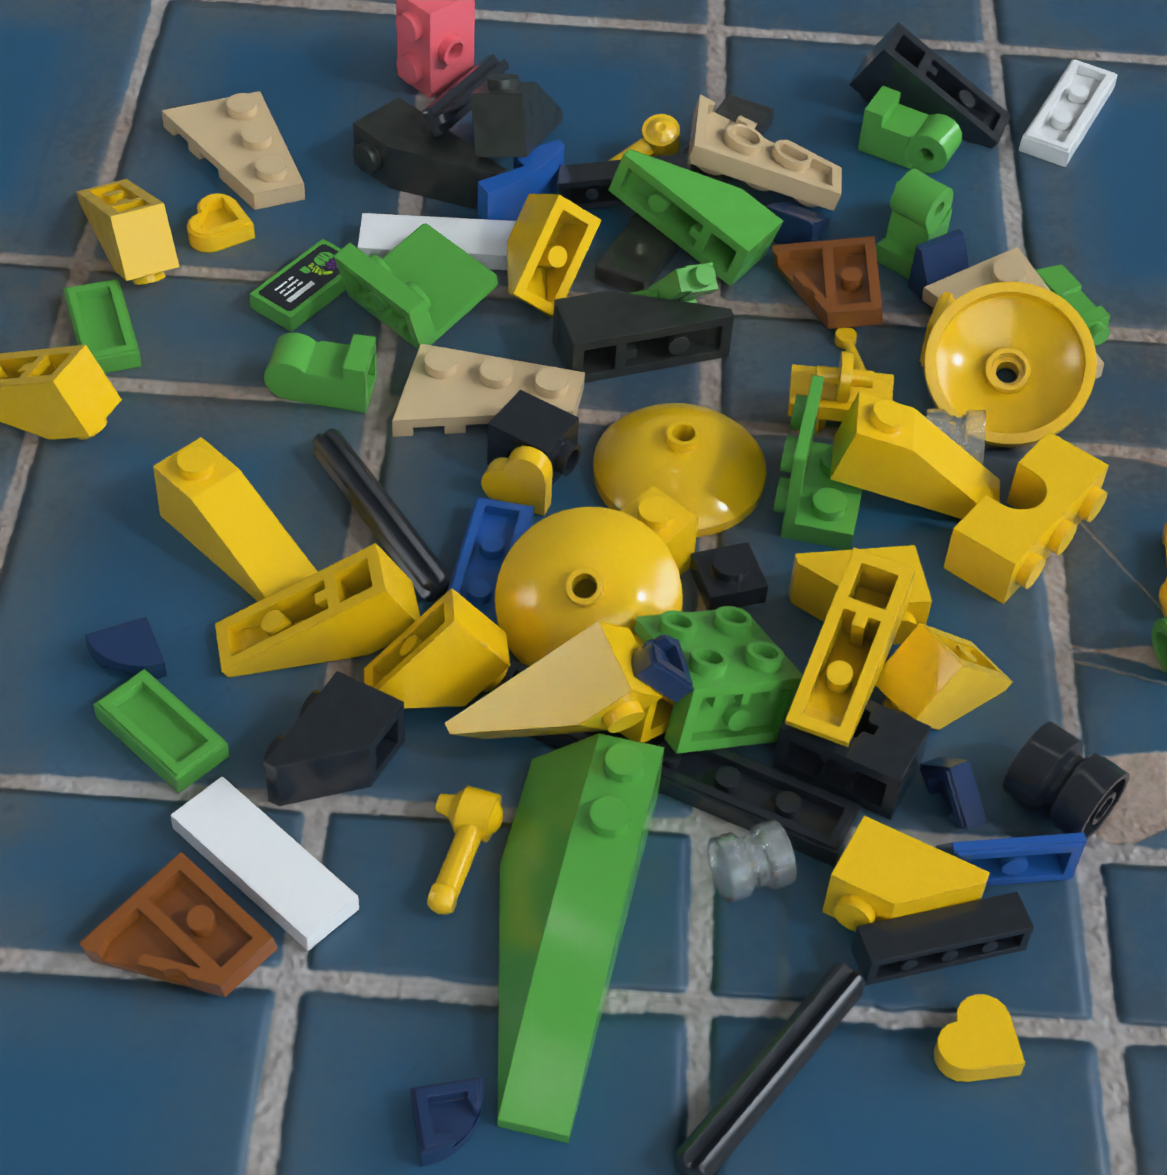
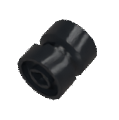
M1049 721L1042 725L1022 747L1005 776L1003 790L1032 811H1038L1049 806L1048 818L1053 821L1056 828L1065 834L1084 832L1088 840L1100 828L1119 802L1129 782L1130 774L1097 753L1083 758V742L1056 723Z

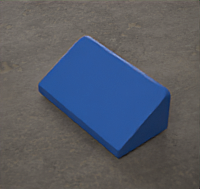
M1082 832L951 842L936 845L935 848L990 872L986 886L1070 880L1074 876L1087 839L1085 833Z

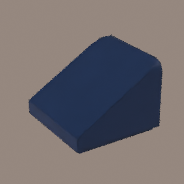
M785 201L769 204L767 209L783 220L773 240L781 244L818 241L830 224V217Z
M960 229L916 245L908 287L921 300L925 286L969 268L964 233Z

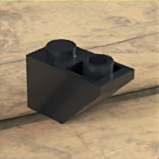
M336 671L321 691L314 690L307 697L302 706L299 719L285 736H277L269 745L263 759L268 801L278 806H284L371 787L405 742L404 702Z

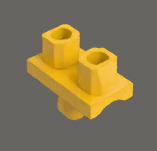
M841 351L838 367L792 364L788 416H792L796 395L808 396L813 375L825 377L815 433L825 428L826 420L842 422L859 391L883 399L893 400L894 375L853 369L854 353Z

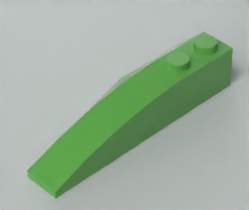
M599 733L533 758L500 862L497 1127L569 1143L659 794L664 747Z

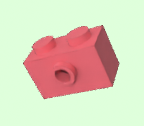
M396 0L397 74L407 84L412 85L429 98H432L449 89L474 68L475 0Z

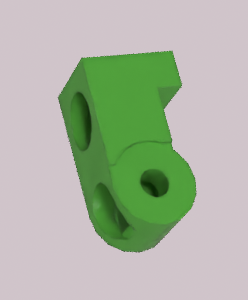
M882 86L864 110L858 150L909 169H918L924 173L933 174L944 169L961 144L962 132L959 125L947 115L939 113L927 115L899 104L901 92Z
M913 168L908 171L899 181L890 200L892 212L886 237L877 243L876 246L877 262L909 280L916 245L948 232L953 209L951 208L954 194L953 189L932 179L918 169Z
M301 333L283 334L276 340L264 373L265 384L272 393L287 400L367 413L377 381L376 337L353 334L349 345L327 341L317 342Z

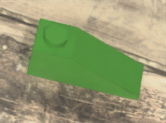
M631 149L623 154L608 191L701 264L713 262L716 275L729 286H732L766 255L783 223L782 219L739 187Z

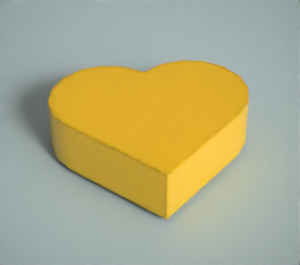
M215 193L202 198L197 205V214L192 216L187 223L189 244L200 252H216L255 239L254 223L237 201L225 194Z
M529 446L517 447L511 452L509 458H497L489 464L482 476V489L490 499L534 506V514L545 516L551 505L552 464L549 458L536 448Z
M985 994L969 996L960 1003L953 1023L947 1024L940 1031L933 1051L934 1061L938 1069L946 1077L961 1082L1020 1076L1025 1066V1060L1014 1025L1006 1006L998 999Z

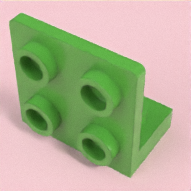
M426 223L420 225L383 258L374 253L367 256L352 243H348L334 255L348 296L416 349H419L420 344L432 345L498 286L497 275Z
M813 375L808 396L796 395L790 429L800 432L799 437L790 435L786 437L780 471L790 472L791 477H780L773 511L784 513L780 537L842 550H851L863 489L831 480L833 445L813 441L825 378Z
M722 606L717 610L696 612L670 610L659 615L638 616L636 618L634 631L644 643L662 634L679 640L693 682V691L679 701L674 702L664 738L676 754L777 742L779 729L788 715L803 674L752 619L748 612L733 606Z

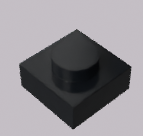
M748 542L691 553L689 569L707 611L717 610L722 606L738 608L766 602L768 584Z

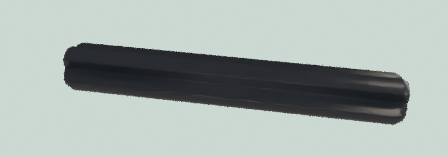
M494 54L483 59L422 111L424 119L419 122L421 130L423 132L430 130L436 138L445 134L472 110L471 93L484 82H487L488 76L504 74L509 69L508 62L505 59L498 61Z
M332 428L324 434L318 433L312 440L315 446L313 454L398 567L412 580L413 586L419 595L428 601H433L439 595H445L451 579L449 572L340 431Z
M846 963L833 965L678 1148L674 1165L682 1175H714L861 998L866 983L861 973L854 971Z

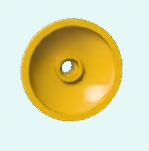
M1014 281L996 282L977 287L952 302L934 324L927 341L924 357V375L927 389L940 414L956 430L967 437L998 447L1033 445L1038 443L1048 432L1056 435L1064 430L1080 414L1089 399L1097 369L1096 350L1092 335L1085 321L1072 305L1059 295L1043 287ZM1002 368H1008L1015 372L1017 379L1011 383H1004L998 379L996 372Z
M686 403L652 405L621 417L602 434L596 445L593 457L594 483L601 499L610 509L621 511L651 486H655L699 517L696 537L722 532L737 525L749 516L762 498L767 474L763 452L757 441L744 427L715 410Z
M578 507L563 510L540 520L530 527L514 543L506 555L498 574L495 588V612L498 625L506 632L508 648L520 663L527 666L533 665L597 621L628 628L633 635H638L634 631L638 616L659 615L670 610L682 611L683 605L679 571L672 554L662 539L638 519L626 513L602 507ZM588 579L597 584L596 592L589 598H579L574 594V588L581 580Z

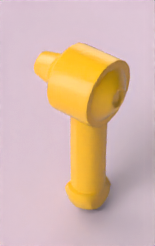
M653 115L642 126V138L608 161L621 160L623 154L629 149L651 157L677 154L681 146L680 125L670 115Z
M466 786L457 794L441 793L439 795L435 811L449 819L455 836L436 882L431 886L427 899L428 907L438 915H447L454 912L458 896L480 842H488L492 834L500 828L504 815L500 794L473 786Z

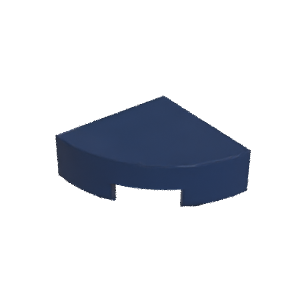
M147 617L85 634L87 649L90 655L103 668L111 667L119 671L133 673V676L145 669L155 679L167 676L164 659Z
M662 634L655 639L646 641L635 649L632 655L634 677L674 702L679 701L693 691V682L679 640Z
M937 757L919 764L920 772L929 793L933 795L941 792L953 810L947 816L951 822L965 830L988 823L970 760Z
M483 1077L410 1088L411 1106L421 1166L431 1165L448 1158L463 1147L471 1138L482 1115Z

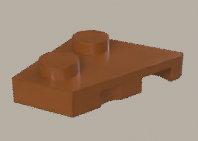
M875 236L772 245L774 267L828 329L883 324Z
M182 852L79 943L85 954L93 962L222 997H227L278 949L273 937Z

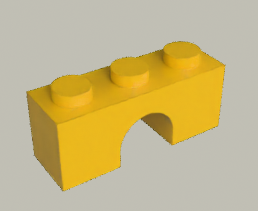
M1048 432L1017 464L1007 500L1008 504L1017 509L1007 507L986 495L953 528L943 568L1002 604L1020 586L1025 589L1030 588L1042 572L1046 558L1052 552L1060 555L1071 542L1077 525L1083 519L1091 522L1101 510L1107 498V492L1101 488L1109 465L1055 434Z

